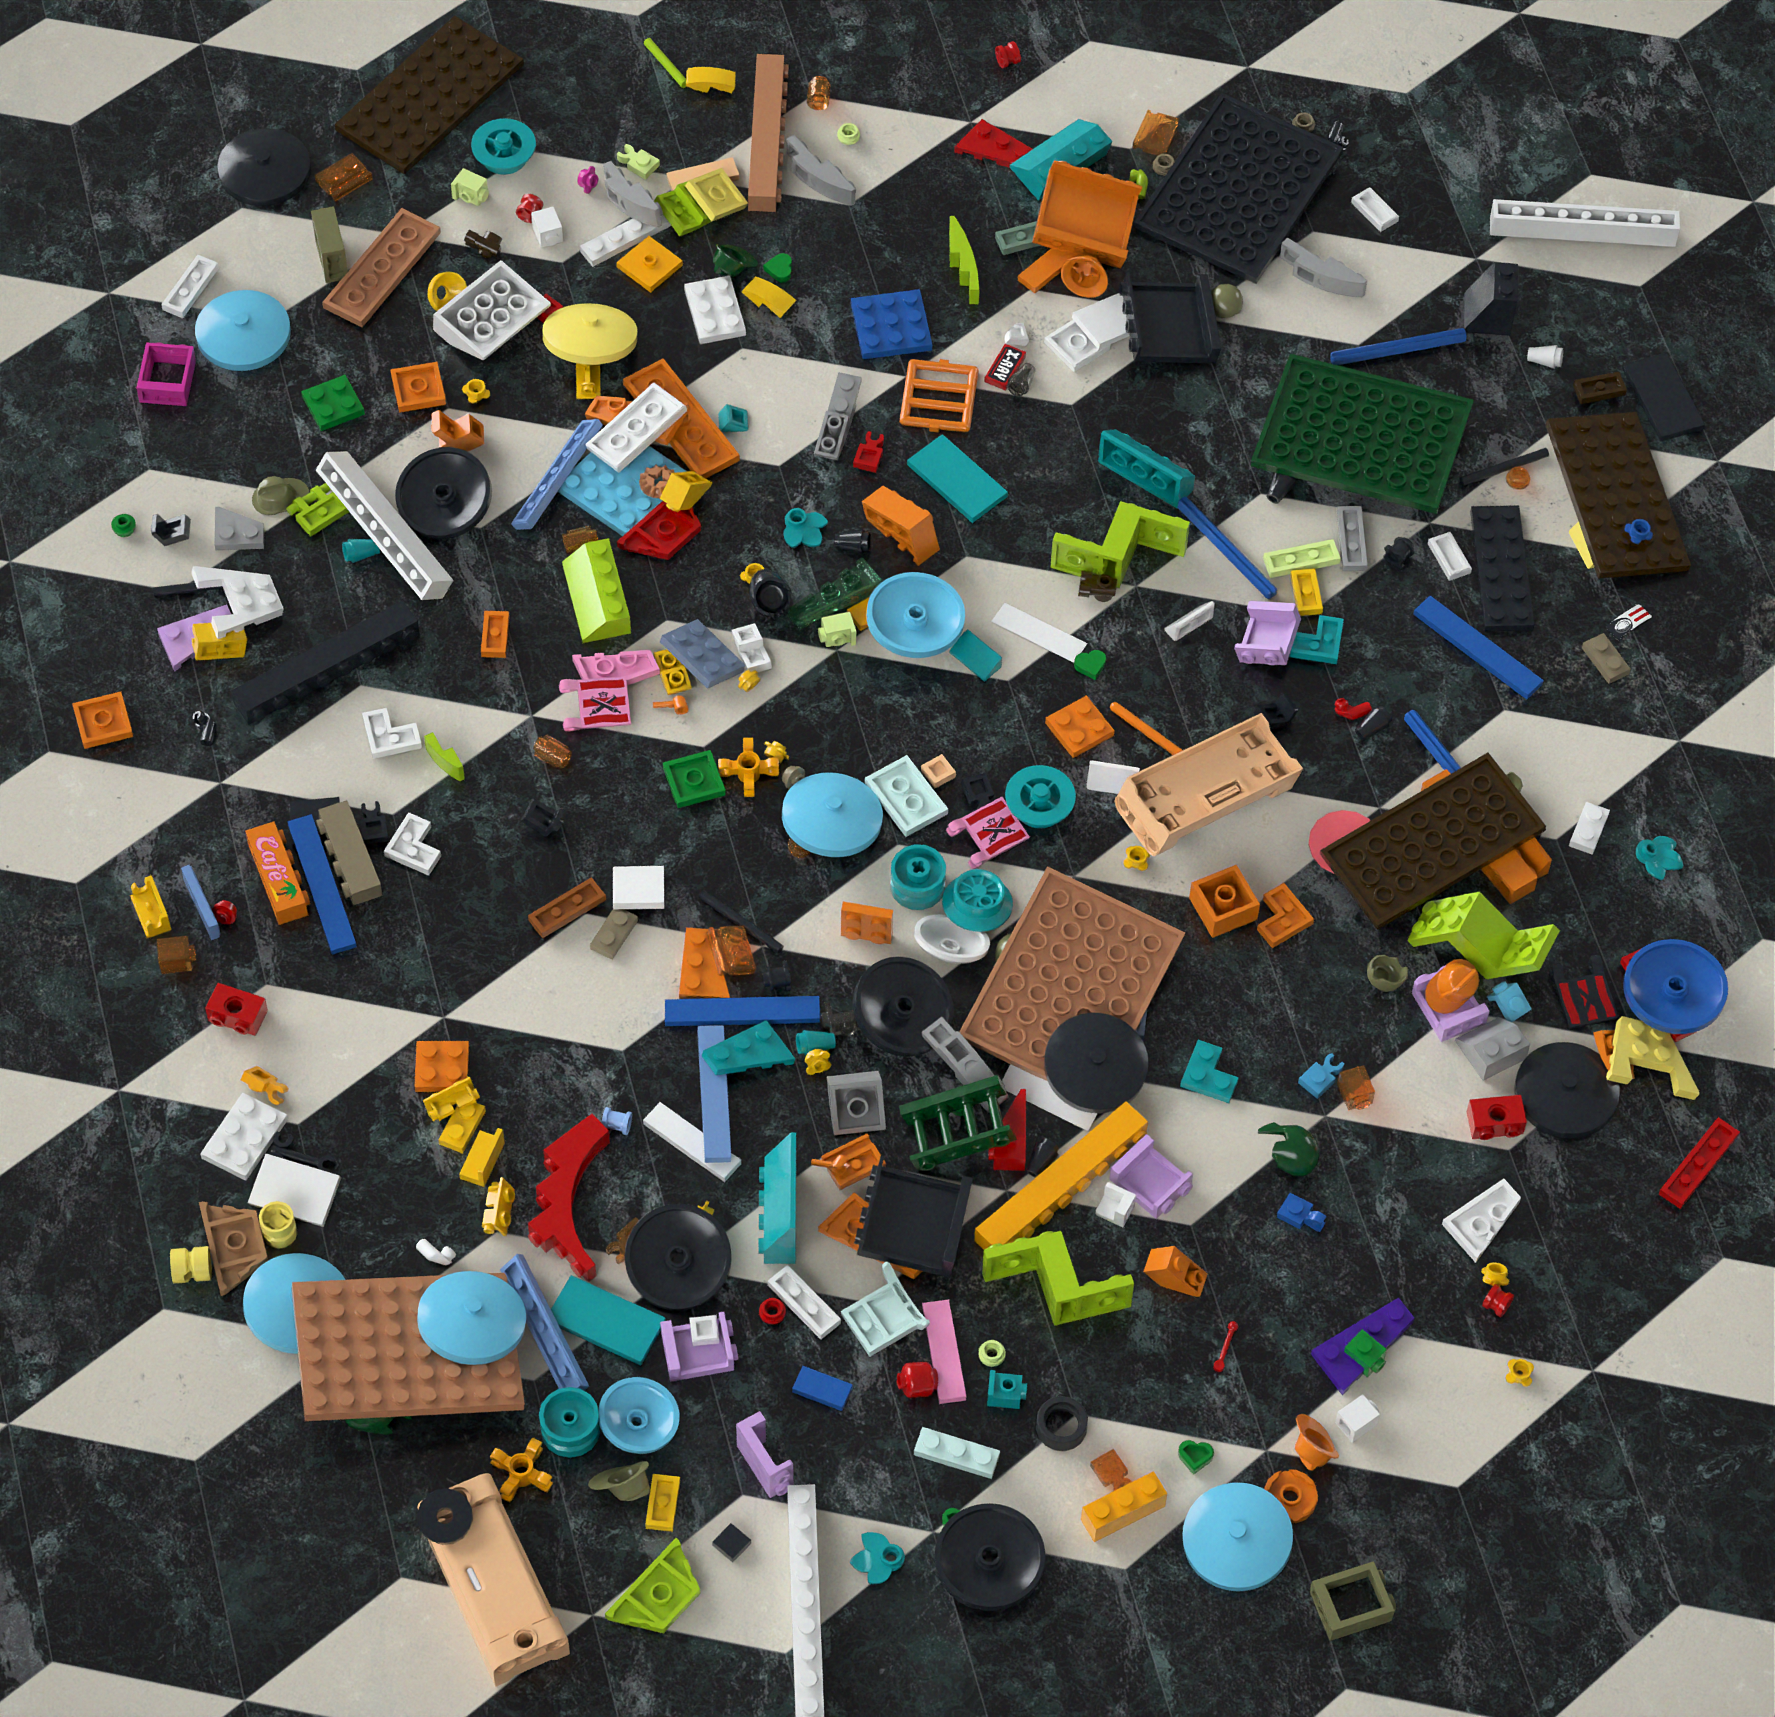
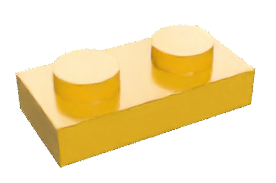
M1292 570L1290 575L1300 616L1322 614L1323 606L1316 570Z
M473 1103L461 1110L456 1106L455 1113L451 1115L438 1139L439 1145L463 1154L486 1112L485 1106Z
M653 1474L645 1523L646 1529L673 1532L680 1477Z

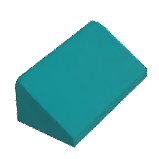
M968 629L963 632L958 641L949 650L951 655L984 682L1002 667V657Z

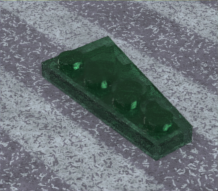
M862 557L856 561L857 566L849 570L846 568L840 572V578L833 583L826 582L821 586L820 592L809 594L790 607V612H787L788 617L798 630L807 627L822 617L830 616L847 606H851L871 596L874 589L883 580Z

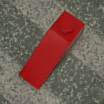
M1020 1089L1002 1120L1004 1126L1009 1125L1012 1128L1017 1140L1003 1147L988 1149V1160H993V1170L1025 1171L1026 1089Z

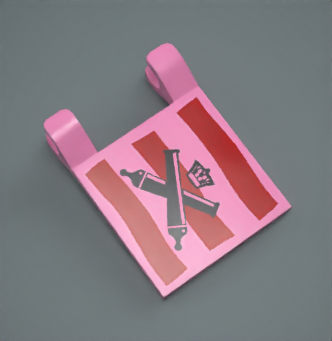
M626 676L582 680L564 679L560 681L559 690L561 693L578 692L580 718H566L564 720V731L631 725Z
M1003 797L994 800L963 818L950 822L949 827L946 829L949 836L953 837L966 828L981 850L970 857L971 860L968 861L972 869L980 867L988 860L1029 839V835L1019 820L1011 813Z

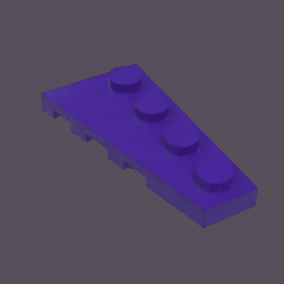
M1397 1298L1312 1350L1311 1355L1343 1396L1364 1372V1368L1344 1352L1346 1345L1363 1329L1383 1347L1387 1348L1413 1323L1414 1317L1403 1302Z

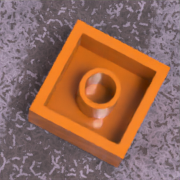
M1237 864L1191 882L1189 899L1212 938L1258 920L1260 903Z

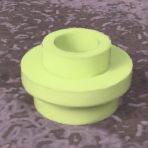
M845 123L839 128L837 138L845 145H852L859 141L860 131L856 125Z
M989 1340L980 1346L979 1359L986 1366H998L1005 1359V1348L998 1341ZM989 1352H994L997 1354V1356L989 1357L987 1354Z

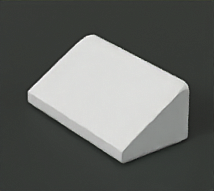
M1211 601L1197 607L1167 626L1165 631L1174 641H1177L1212 619L1215 603Z
M1090 761L1087 789L1118 794L1127 777L1138 773L1140 768Z

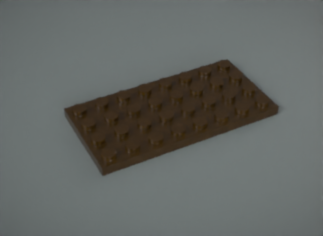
M454 16L335 123V130L405 175L524 65V60L468 23Z
M1637 412L1547 419L1545 425L1598 579L1689 571L1691 563ZM1636 519L1647 521L1651 527L1650 532L1653 533L1652 539L1642 540L1639 544L1633 543L1630 534L1625 531L1626 524H1632Z
M1489 752L1321 849L1320 855L1378 930L1546 831V825Z

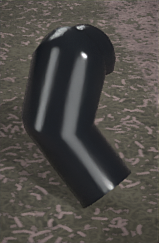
M1336 121L1329 132L1328 141L1343 147V150H1345L1349 145V140H1344L1345 136H1341L1344 124Z
M197 711L193 714L192 720L202 731L200 743L204 746H212L217 724L207 713Z

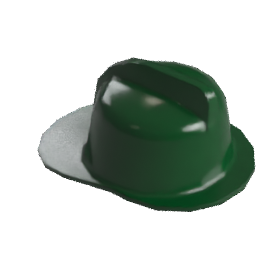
M716 243L717 250L713 257L715 273L722 276L736 277L746 267H756L758 265L756 258L744 249L734 245H720Z

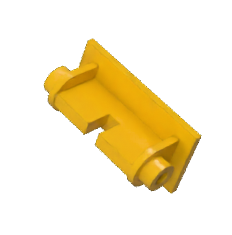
M576 363L577 399H594L596 396H601L600 364Z
M468 1077L438 1093L432 1094L424 1099L423 1102L432 1121L437 1119L441 1121L455 1113L452 1105L457 1104L461 1110L476 1103V1099L480 1098L476 1088L474 1089L471 1078Z
M500 1177V1182H493L488 1187L486 1206L494 1207V1209L485 1210L482 1227L487 1234H493L494 1230H498L505 1237L507 1236L508 1226L511 1223L510 1213L512 1202L515 1200L514 1188L503 1177Z

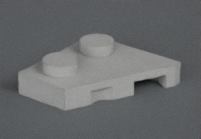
M215 507V551L264 549V523L221 507Z

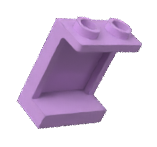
M1249 601L1247 610L1250 620L1242 644L1237 643L1234 648L1239 661L1247 664L1286 665L1301 621L1296 604Z
M1445 966L1430 975L1423 974L1414 981L1412 995L1441 1042L1486 1024L1489 1010L1485 1003L1479 1005L1474 996L1452 1013H1438L1429 1007L1425 997L1427 984Z
M1146 1134L1111 1167L1109 1180L1116 1186L1136 1194L1135 1202L1157 1219L1162 1213L1167 1214L1180 1196L1185 1197L1193 1187V1174L1190 1171L1186 1174L1182 1173L1153 1148L1154 1140Z
M720 1312L717 1319L718 1344L693 1346L690 1324L672 1327L671 1320L660 1322L670 1382L734 1371V1360H738L736 1344L730 1343L729 1336H733L731 1320L725 1319L724 1312Z
M759 1411L736 1424L737 1447L771 1498L775 1495L781 1496L787 1493V1485L794 1484L793 1463L791 1460H788L776 1466L762 1445L766 1442V1419Z

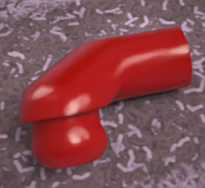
M1345 698L1335 701V712L1339 716L1350 720L1365 716L1372 710L1369 702H1364L1354 707L1348 705V701Z

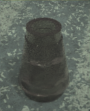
M1023 364L1008 379L1007 388L1011 394L1022 396L1028 393L1034 373L1036 372L1032 364Z

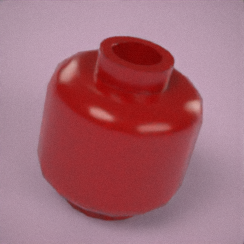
M928 1362L906 1363L901 1373L897 1374V1386L903 1390L908 1398L929 1397L938 1387L937 1370L932 1368Z

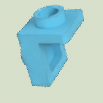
M1506 981L1493 987L1492 990L1494 992L1487 996L1489 1001H1496L1503 1016L1509 1022L1515 1021L1531 1010L1517 983L1507 984Z

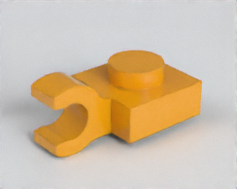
M258 1066L245 1070L240 1079L248 1084V1087L253 1091L261 1093L266 1091L270 1102L275 1105L284 1102L278 1096L277 1091L285 1093L289 1090L285 1084L277 1082L278 1078Z

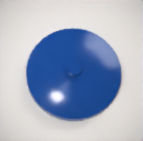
M1668 939L1656 941L1640 949L1630 960L1623 982L1625 998L1633 1013L1648 1026L1671 1034H1689L1708 1027L1720 1016L1728 996L1727 977L1718 960L1704 948L1683 940Z

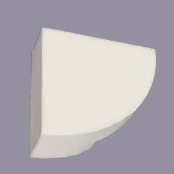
M1024 323L1014 324L1005 334V344L1026 346L1029 342Z

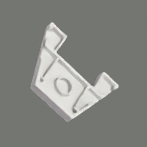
M199 566L192 567V576L197 589L222 586L233 611V614L212 616L211 624L217 639L226 637V633L233 630L235 632L242 631L244 626L251 623L258 625L282 615L283 606L270 575Z

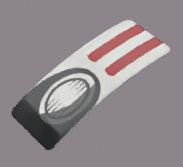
M1638 604L1606 626V629L1619 640L1652 616Z

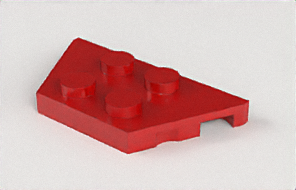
M662 501L617 541V547L622 550L669 560L701 531V524L694 514L693 507L676 512L666 506L667 503Z

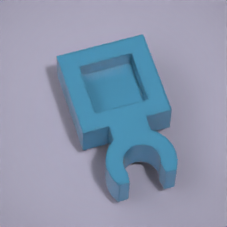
M1332 1053L1326 1056L1323 1066L1315 1062L1298 1081L1302 1087L1317 1099L1335 1083L1336 1078L1333 1075L1340 1074L1344 1067L1343 1062L1339 1063L1338 1066L1330 1064L1334 1058Z

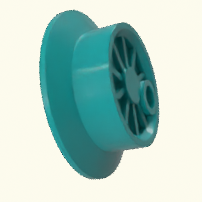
M496 119L483 124L477 129L472 138L471 148L475 158L489 171L507 175L515 173L524 167L535 152L536 140L532 130L524 123L514 119Z
M1043 765L1030 766L1018 771L1009 780L1005 792L1006 804L1011 813L1024 824L1034 828H1047L1065 819L1072 811L1076 798L1071 780L1060 770Z
M974 869L964 872L947 885L942 896V906L947 917L957 926L969 931L984 932L1000 927L1009 919L1013 909V899L1010 891L997 875L987 870Z

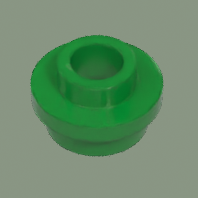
M120 514L113 518L111 527L118 536L128 537L134 532L136 522L131 515Z

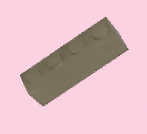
M348 801L319 809L320 819L316 820V824L320 834H325L328 839L324 841L328 855H333L336 862H333V867L337 877L342 876L344 883L341 884L345 898L350 897L352 904L356 905L382 896L380 881Z

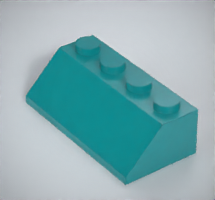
M1078 119L1010 164L1009 167L1039 201L1043 198L1048 173L1054 160L1065 161L1079 168H1088L1107 155L1113 141L1098 124Z
M1116 429L1104 430L1101 433L1098 459L1100 464L1177 508L1180 499L1188 497L1193 491L1195 475L1189 470L1179 467L1167 457H1162L1148 446L1138 443L1129 435L1123 434Z

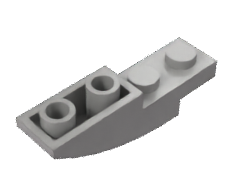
M795 135L787 138V154L792 159V172L802 182L832 200L851 206L855 204L856 188L851 181H848L842 175L839 167L834 166L829 160L821 163L820 159L817 156H813L808 150L807 145Z
M612 161L604 163L603 168L606 178L604 181L608 199L629 217L654 227L662 226L660 216L663 215L661 206L658 202L655 203L649 190H644L640 183L632 185L630 180L626 181L622 170L616 168Z
M1289 238L1282 242L1280 258L1294 267L1293 276L1311 286L1338 295L1361 298L1365 295L1367 280L1361 274L1355 273L1331 256L1324 262L1319 256L1310 253L1299 243Z
M838 372L828 411L825 412L815 447V456L838 460L855 413L856 400L862 382L861 377Z
M943 1017L922 1031V1037L955 1072V1077L963 1085L994 1076L959 1031L955 1032ZM1008 1094L998 1098L999 1105L1009 1098ZM985 1101L980 1103L983 1106V1108L989 1113L990 1111L988 1102Z

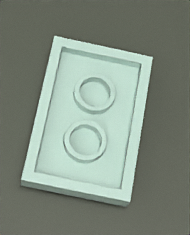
M907 755L865 777V784L876 794L883 808L905 837L948 814L946 805Z

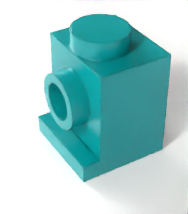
M990 1370L987 1406L1019 1409L1020 1399L1026 1400L1027 1383H1022V1375L995 1373V1370Z

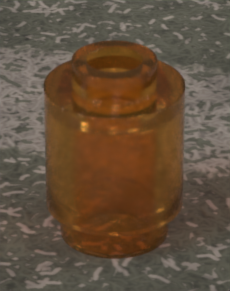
M816 76L808 84L807 105L814 110H823L829 106L831 86L825 77Z
M590 525L568 530V533L562 534L566 553H574L584 543L598 541L596 529L591 530Z
M548 734L544 737L540 736L533 746L535 756L555 768H564L572 755V751L568 749L567 745Z

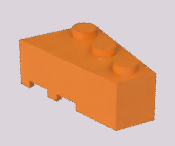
M885 486L880 487L862 501L866 519L887 538L889 536L894 537L900 543L898 544L900 550L905 551L907 549L913 554V561L918 566L940 550L932 522L933 516L928 510H923L911 500H906L896 491H891Z

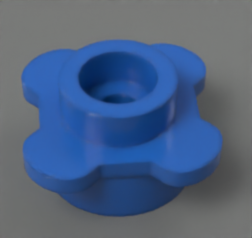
M1636 519L1632 524H1626L1625 531L1630 534L1633 543L1639 544L1642 540H1651L1653 537V533L1650 532L1651 527L1649 523L1643 519Z

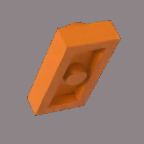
M484 611L481 657L506 658L509 611Z

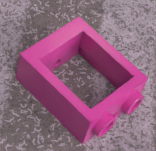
M146 343L136 388L139 402L187 406L196 363L193 346ZM154 362L185 365L182 384L150 381Z

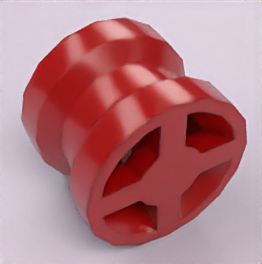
M1014 41L1009 42L1007 46L1003 47L1000 45L995 48L996 58L1001 68H1006L1011 63L1018 64L1021 62L1020 51Z
M524 194L520 201L521 204L516 209V215L522 221L532 223L531 212L542 210L543 201L536 195Z
M1495 1284L1487 1294L1482 1306L1486 1309L1491 1308L1501 1318L1511 1305L1515 1295L1510 1292L1505 1293L1501 1290V1286Z

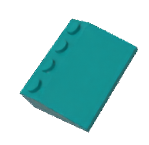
M790 1133L765 1156V1167H759V1183H764V1190H759V1206H764V1214H759V1230H764V1238H758V1254H764V1264H796V1133Z

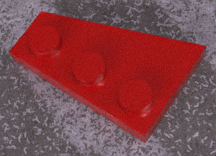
M981 119L955 146L954 153H969L974 155L976 159L983 160V158L996 161L998 165L1010 168V164L1033 149Z

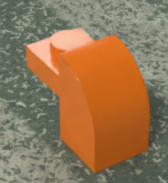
M440 410L432 413L431 430L436 437H439V448L453 447L471 451L485 444L484 425L472 415L467 414L453 421Z

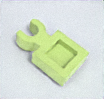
M628 144L624 146L627 154L617 153L619 162L627 164L629 171L645 180L660 166L659 159L642 149L636 153L634 148Z

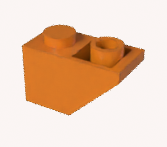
M1175 1246L1151 1249L1144 1269V1273L1160 1286L1195 1297H1200L1207 1277V1273Z

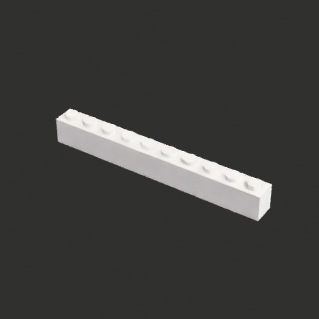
M815 1484L787 1485L796 1717H824Z

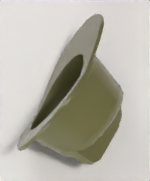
M267 477L254 491L252 504L256 511L264 515L287 512L286 507L291 505L292 501L297 497L302 498L307 495L309 489L304 482L295 478Z
M642 1461L633 1465L603 1471L594 1476L589 1481L588 1486L594 1490L609 1489L621 1501L636 1500L648 1495L650 1492L645 1472L649 1463Z

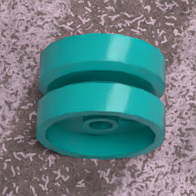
M915 844L904 847L896 853L891 862L890 890L894 899L901 906L911 910L928 909L940 902L945 890L946 863L943 856L934 848Z
M561 1388L549 1394L541 1404L539 1420L542 1440L550 1451L558 1456L571 1458L581 1456L594 1447L599 1438L600 1425L598 1406L590 1394L578 1388Z

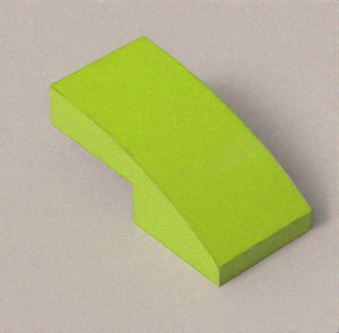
M433 732L425 735V748L433 761L451 777L459 781L464 780L463 765L453 747L443 751Z

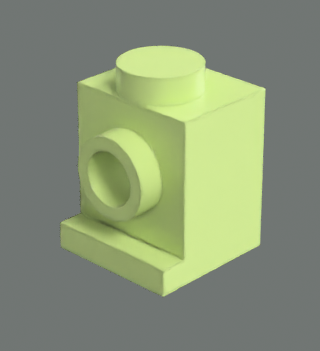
M464 168L451 183L452 199L454 200L461 198L467 203L479 206L481 202H485L488 198L487 179Z
M850 612L821 618V628H818V634L821 643L825 642L826 647L841 646L848 642L851 643V646L856 645V629Z

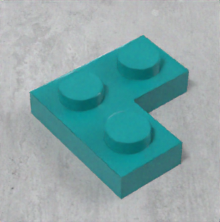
M1319 615L1317 634L1297 632L1289 657L1337 664L1344 619Z
M1198 1040L1181 1080L1180 1087L1230 1103L1238 1083V1077L1215 1070L1222 1053V1048Z

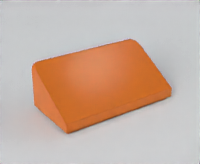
M1535 837L1516 848L1524 862L1534 868L1538 878L1548 874L1552 859Z

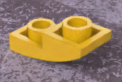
M713 67L688 68L686 86L708 93L710 87L732 93L735 88V72Z
M756 276L742 290V293L758 307L765 304L780 318L796 301L778 286Z
M667 649L653 653L667 695L692 689L686 668Z

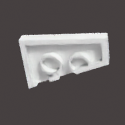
M1502 1179L1443 1219L1442 1225L1476 1263L1517 1207L1521 1197L1505 1179Z

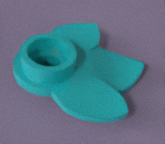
M800 508L791 509L785 516L786 528L783 533L784 539L792 548L797 547L801 542L810 547L820 546L822 535L819 529L826 526L828 521L817 512L806 513Z
M1657 836L1653 840L1645 839L1638 843L1636 857L1645 864L1647 872L1654 878L1663 880L1666 870H1680L1683 868V861L1680 855L1674 851L1677 843L1673 839Z
M866 1532L861 1534L865 1549L850 1559V1564L857 1571L868 1573L869 1584H880L890 1577L892 1571L902 1567L905 1561V1554L901 1547L890 1544L884 1535ZM889 1555H893L896 1557V1560L889 1562L886 1558Z

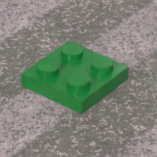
M346 375L301 391L302 398L320 431L365 415L364 408Z
M711 750L663 763V770L677 808L725 796V788Z

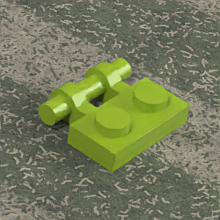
M327 483L310 489V493L302 498L297 497L292 501L291 505L286 507L290 515L300 512L296 515V521L310 537L349 513V510L334 492L326 495V493L331 491ZM315 500L317 501L316 503H314V504L311 505L310 507L308 506L309 504H311V503L314 502Z

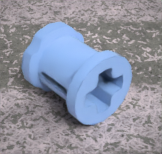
M606 1107L601 1123L608 1129L622 1131L623 1135H628L632 1122V1112L625 1114L612 1111L611 1108Z

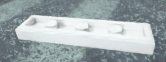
M661 1102L643 1120L645 1126L723 1182L741 1165V1159L732 1153L731 1162L705 1163L703 1132Z

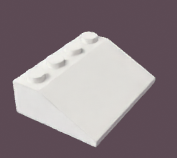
M500 260L433 314V330L450 345L481 360H485L549 308L551 303Z

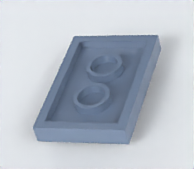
M698 619L663 634L660 643L707 689L744 672L746 665Z

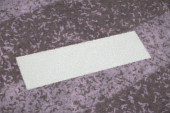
M1007 603L1002 605L991 621L1073 663L1075 657L1087 645V643Z
M1011 1064L1002 1080L1006 1091L1017 1096L1020 1089H1026V1101L1089 1131L1097 1113L1083 1112L1069 1106L1054 1093L1048 1081Z

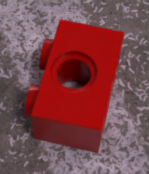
M217 983L205 1007L208 1021L218 1027L226 1026L240 1034H251L256 1036L268 1012L264 997ZM234 1010H240L238 1013H231Z
M1521 1095L1469 1100L1466 1112L1472 1139L1490 1140L1501 1136L1514 1138L1524 1134L1527 1121ZM1497 1117L1500 1118L1502 1121H1495L1492 1118Z

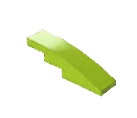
M950 216V267H959L960 286H969V304H979L978 271L973 251L955 216Z

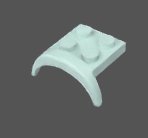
M888 1262L882 1264V1271L887 1284L841 1311V1316L869 1357L914 1330H923L930 1324L929 1319L927 1320L913 1304L899 1282L891 1264Z

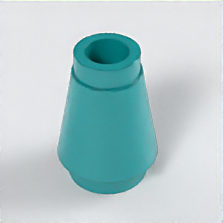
M348 539V542H343L342 544L346 562L351 561L355 563L380 553V548L372 539Z
M803 1030L802 1033H797L796 1035L797 1051L805 1056L814 1049L825 1051L835 1048L836 1045L834 1033Z

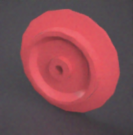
M1346 810L1330 812L1318 819L1311 829L1308 845L1312 857L1322 868L1334 874L1320 855V850L1368 823L1370 819L1357 812Z

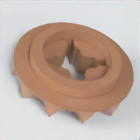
M657 464L653 468L646 467L645 472L640 474L639 480L643 493L652 498H660L671 473H675L674 469L670 470L666 465L658 467ZM660 476H662V481H659V483H657L655 486L654 479H658Z

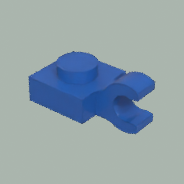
M1289 1193L1277 1212L1278 1219L1298 1229H1301L1303 1224H1306L1318 1232H1321L1325 1225L1326 1215L1318 1211H1312L1313 1204L1292 1193Z

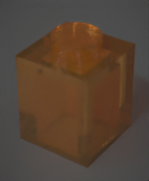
M188 936L157 939L158 962L161 974L192 971V960H196L195 946L189 944Z
M1364 1065L1339 1073L1337 1085L1348 1111L1352 1109H1365L1370 1104H1373L1375 1090Z

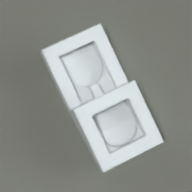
M756 624L733 629L732 635L742 662L746 665V671L750 670L752 672L756 670L757 672L772 669L770 658L763 646V639Z

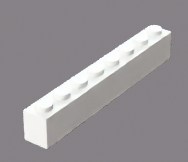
M1494 199L1490 215V235L1675 247L1680 231L1679 211Z
M347 451L326 452L316 469L318 474L420 599H443L453 579Z

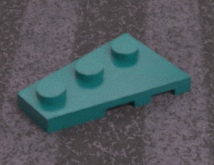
M767 1020L703 1050L702 1053L703 1059L715 1075L743 1072L747 1068L759 1066L762 1069L771 1068L773 1064L780 1063L792 1065L795 1061V1057Z

